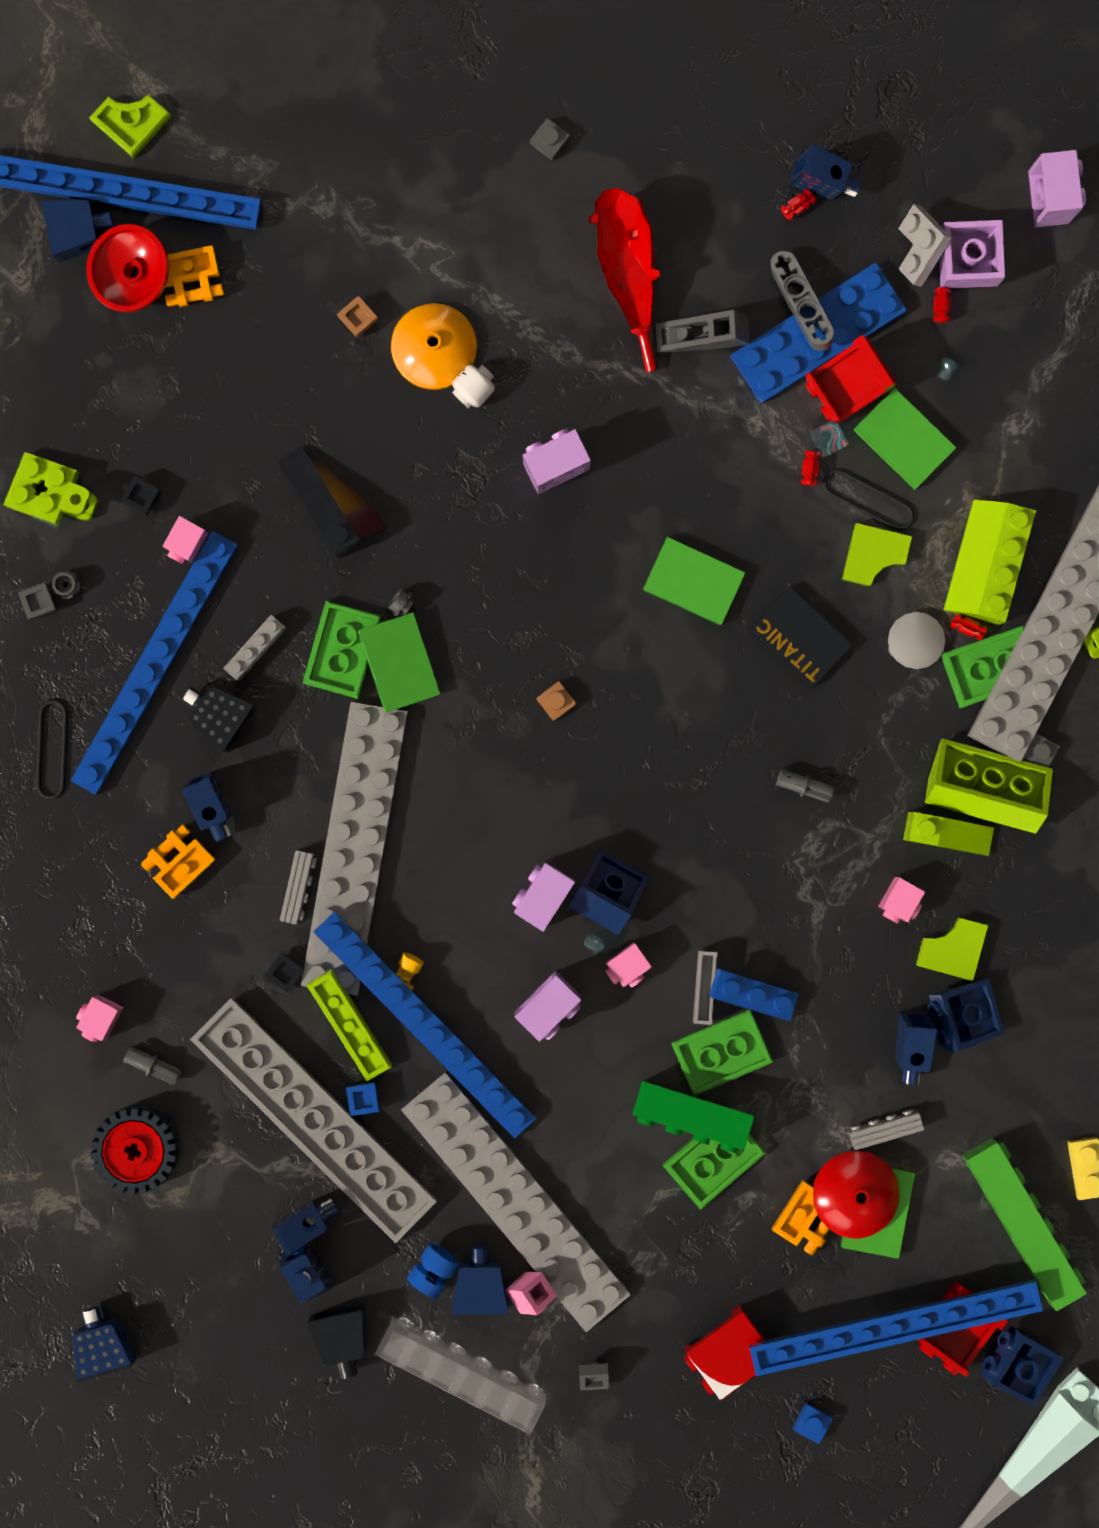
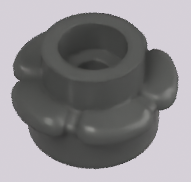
M59 572L53 577L52 591L55 595H60L62 599H70L74 596L73 594L79 592L80 582L77 581V576L73 572ZM65 582L68 583V587H67V588H65V587L63 586V584H64Z
M400 589L393 597L388 608L394 612V616H397L399 613L405 615L414 602L410 599L412 596L411 592L406 593Z

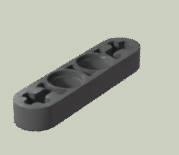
M788 251L777 252L773 255L770 265L772 275L809 345L816 351L827 350L834 342V330L795 256ZM780 262L788 265L790 276L787 278L784 269L779 267ZM799 283L804 287V290L798 295H793L788 291L790 285ZM805 307H813L817 311L812 318H804L800 312ZM818 324L821 334H826L825 340H821L819 337L816 338L815 325Z

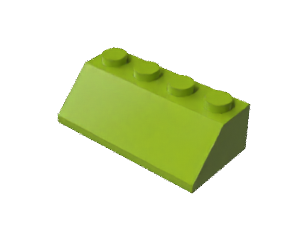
M973 500L943 610L955 614L960 613L963 616L996 625L1006 622L1036 510L1005 502Z
M942 738L928 778L925 803L1036 834L1048 816L1053 769L1022 760L1018 762L1008 756Z

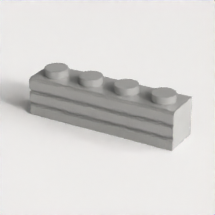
M270 615L223 669L237 681H240L284 632L286 627L273 615Z
M300 850L295 851L280 921L296 925L300 921L303 922L305 911H302L303 905L307 904L309 893L306 892L308 886L311 887L313 880L311 870L312 868L315 869L317 858H314L315 854Z
M698 950L693 1013L694 1024L712 1025L714 998H711L709 994L716 972V951Z
M907 1109L901 1115L891 1114L881 1121L874 1119L864 1126L857 1124L851 1126V1129L847 1131L852 1148L858 1150L923 1131L924 1127L919 1112Z

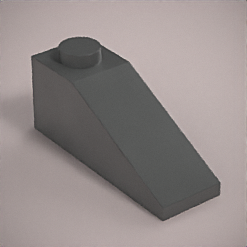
M736 310L655 324L658 353L724 349L750 344L748 315Z

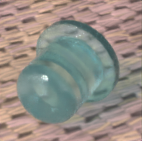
M941 358L942 365L938 371V376L943 380H949L954 371L958 370L960 366L952 359Z
M589 934L584 941V946L594 951V955L597 956L600 951H603L606 938L600 939L593 934Z

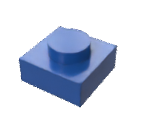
M376 1082L346 1087L350 1116L380 1111Z
M806 1402L793 1425V1430L820 1444L833 1418L828 1413Z

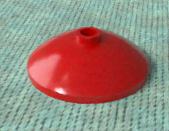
M124 224L107 230L96 240L88 256L86 273L90 289L103 305L115 311L136 312L150 306L163 292L169 276V259L163 243L154 233L138 225ZM136 268H138L139 274L136 277H134L133 272Z
M850 1150L833 1156L821 1167L813 1185V1203L821 1221L834 1233L847 1238H866L883 1230L894 1217L899 1203V1186L894 1172L881 1158L866 1151ZM859 1193L865 1194V1199L862 1202L856 1201V1196Z

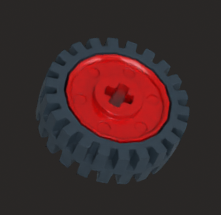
M137 1105L122 1108L108 1116L96 1130L94 1139L91 1142L92 1152L90 1153L91 1160H94L93 1168L99 1172L98 1177L101 1181L105 1180L107 1182L106 1185L111 1189L114 1187L117 1189V1192H128V1194L146 1193L161 1185L174 1170L179 1159L178 1154L180 1153V1146H178L179 1136L174 1131L176 1128L173 1123L170 1124L169 1118L161 1115L160 1111L149 1109L148 1106L139 1107ZM134 1144L138 1145L137 1150L140 1151L136 1156L133 1155L134 1150L130 1148Z

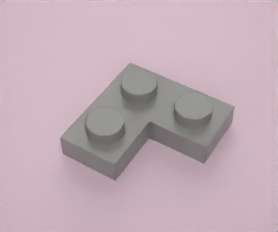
M913 204L898 228L913 244L899 270L913 285L922 287L952 237L922 206Z

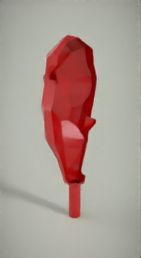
M616 187L602 192L594 203L595 212L588 218V221L591 224L597 225V255L608 288L621 306L630 325L631 333L638 335L646 372L657 370L650 332L652 331L654 281L660 276V271L655 269L656 257L652 225L647 217L642 200L620 187Z

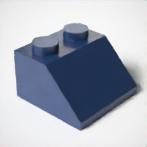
M599 850L568 907L619 935L632 915L649 877Z

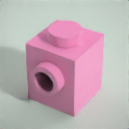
M179 516L162 547L169 550L167 556L181 564L187 560L193 564L209 533Z
M895 877L878 907L885 910L883 916L897 924L900 919L908 922L910 918L915 919L920 912L922 904L919 902L925 892L907 881Z
M632 942L606 961L609 968L605 972L614 984L620 982L623 987L627 984L633 987L645 978L643 973L650 969L651 965L637 945Z
M100 995L93 996L89 1004L84 1003L78 1012L76 1019L80 1021L76 1028L83 1031L81 1035L92 1042L104 1041L109 1037L124 1007Z
M524 1272L505 1290L520 1314L538 1315L557 1297L542 1272Z

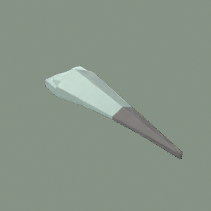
M1078 1367L1057 1386L1010 1459L959 1528H984L1099 1436V1387Z

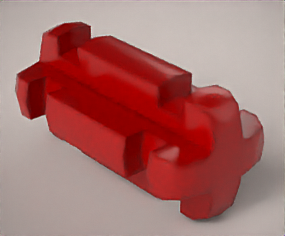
M805 189L803 195L799 193L787 202L786 207L785 205L781 207V211L786 219L793 220V215L798 216L810 207V203L815 204L816 198L810 190Z
M937 287L934 290L937 296H934L933 313H936V316H933V320L937 323H947L950 321L948 314L951 312V297H948V294H951V289L948 287Z
M808 450L804 452L806 459H803L801 475L804 476V479H801V484L816 486L818 481L815 478L819 477L820 468L818 457H821V453Z
M960 613L954 616L951 622L953 629L957 627L959 632L970 637L975 636L976 640L983 639L987 631L985 625L980 626L979 622L971 618H963Z

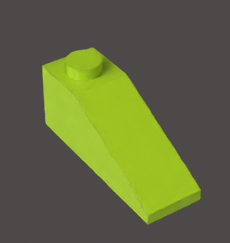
M908 812L903 840L989 856L994 828L944 817Z

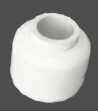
M468 365L454 379L452 385L455 390L452 393L467 408L471 405L473 407H480L495 390L494 384L491 382L494 376L483 365L479 368H476L474 365Z

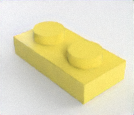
M1091 1137L1067 1141L1076 1198L1078 1200L1099 1197V1138Z

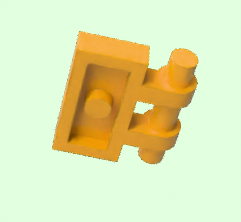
M213 245L168 254L169 276L165 288L171 286L175 288L174 294L165 295L168 307L179 305V307L188 306V302L202 299L205 302L214 300L213 297L224 295L222 284L211 286L209 278L220 276ZM200 282L201 288L185 291V283Z
M184 824L176 831L171 830L166 835L167 839L158 848L153 847L147 853L148 857L141 863L148 872L155 865L161 869L153 879L172 899H175L217 860L198 839H194L189 845L184 842L183 839L190 833V830ZM176 847L180 853L168 863L164 857Z
M802 1180L771 1228L772 1231L795 1246H798L803 1237L808 1239L809 1241L803 1250L812 1256L818 1247L822 1248L826 1241L825 1236L830 1230L822 1221L815 1232L809 1229L817 1216L813 1203V1186Z

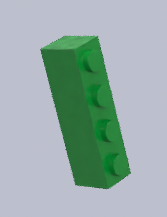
M645 1081L641 1083L632 1115L638 1117V1123L654 1127L655 1122L666 1125V1132L681 1136L682 1131L694 1134L692 1140L708 1145L710 1140L722 1143L721 1149L736 1154L738 1149L745 1150L754 1115Z

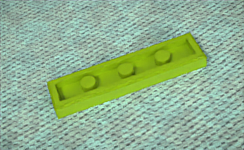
M333 969L307 982L306 986L366 1081L392 1067L391 1061Z

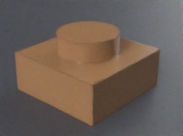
M359 296L337 314L338 318L356 338L378 320V317Z
M559 681L536 698L553 722L576 705Z

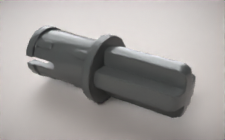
M781 768L778 780L776 781V786L798 792L801 797L804 794L824 802H830L834 793L833 786L810 779V775L805 777L784 770V768Z
M134 1046L129 1048L123 1060L124 1063H128L146 1072L145 1075L147 1077L152 1075L171 1085H175L178 1082L182 1072L179 1068L158 1059V1055L153 1057L136 1049Z

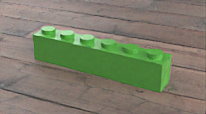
M991 1138L962 1155L1050 1306L1059 1311L1086 1295L1087 1293L1082 1287L1086 1283L1077 1268L1072 1269L1067 1260L1071 1258L1070 1254L1062 1242L1057 1244L1052 1236L1056 1233L1053 1225L1047 1217L1042 1219L1038 1209L1041 1208V1205L1032 1192L1029 1194L1026 1192L1023 1186L1026 1180L1017 1167L1013 1169L1008 1159L1012 1158L1004 1143L998 1144V1142Z

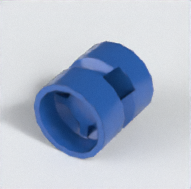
M429 1243L420 1257L422 1263L415 1264L407 1280L421 1293L430 1298L438 1299L447 1285L445 1279L453 1276L460 1262L445 1249L436 1244Z

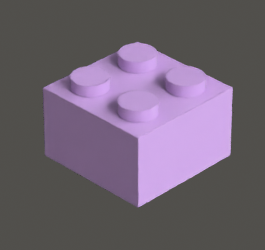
M1076 150L1043 153L1028 171L1035 227L1069 224L1085 205V189L1080 186L1083 167L1081 159H1077Z
M1002 220L944 222L942 228L952 239L939 258L940 287L998 286L1005 278Z
M563 429L552 435L553 440L542 444L541 441L536 442L526 448L527 453L522 454L523 465L538 495L590 470L591 460L575 429L570 432L568 429Z
M547 862L543 866L539 864L535 866L528 877V880L532 882L527 891L521 888L512 903L516 906L514 910L516 915L543 932L575 883L572 878Z
M555 971L515 1011L514 1017L539 1042L544 1037L549 1040L560 1029L559 1022L564 1017L569 1020L581 1008L579 1004L581 997Z

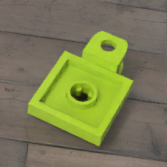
M24 452L3 505L59 526L64 513L80 520H91L99 500L86 488L76 484L80 474L77 470ZM41 482H45L44 486L48 488L47 492H41L37 496L36 486L41 484Z

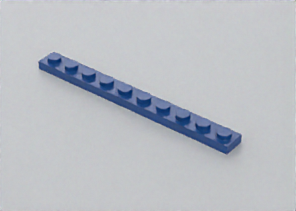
M0 155V187L74 200H89L92 203L253 230L258 228L262 205L261 199Z
M213 530L211 531L71 779L72 782L95 795L99 794L239 545Z
M335 911L313 931L514 1138L536 1119Z
M1029 1280L749 1344L755 1374L756 1376H761L1041 1312L1043 1309L1037 1283L1035 1280Z

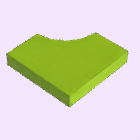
M148 94L142 100L130 104L120 103L107 97L89 118L132 158H135L172 116Z
M856 523L842 580L871 586L875 575L883 568L891 565H905L912 536Z
M958 917L954 927L945 935L937 938H923L916 966L973 981L988 925Z

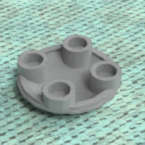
M913 612L905 614L895 621L889 631L888 650L890 655L905 667L913 669L929 667L939 659L944 651L945 636L943 628L935 618L926 613Z

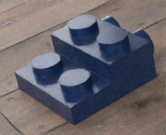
M982 978L959 987H951L929 995L931 1002L928 1004V1012L937 1021L939 1030L936 1033V1039L939 1045L945 1048V1051H959L1005 1034L989 978Z
M1010 1326L1008 1331H1003L999 1335L997 1340L998 1347L993 1356L985 1358L981 1375L993 1386L1035 1407L1064 1357L1039 1343L1030 1335Z

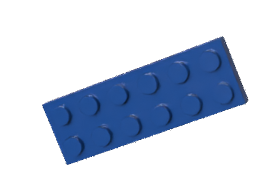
M877 263L872 264L818 299L834 330V342L827 350L816 351L806 340L794 315L751 341L750 344L731 354V359L760 404H763L801 380L808 372H813L853 345V341L861 335L870 336L907 311ZM805 307L800 312L804 318H812L817 313L813 307ZM818 324L815 325L816 338L819 337L821 340H825L826 334H821Z

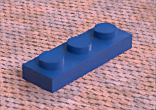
M717 969L709 994L711 998L787 1021L791 1020L799 995L796 992L721 969Z

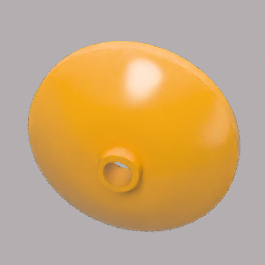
M430 303L415 307L400 319L392 335L391 352L397 369L406 380L424 389L438 390L453 386L454 379L466 366L474 364L477 353V341L473 327L461 312L448 305ZM436 338L438 344L431 347L428 345V340Z

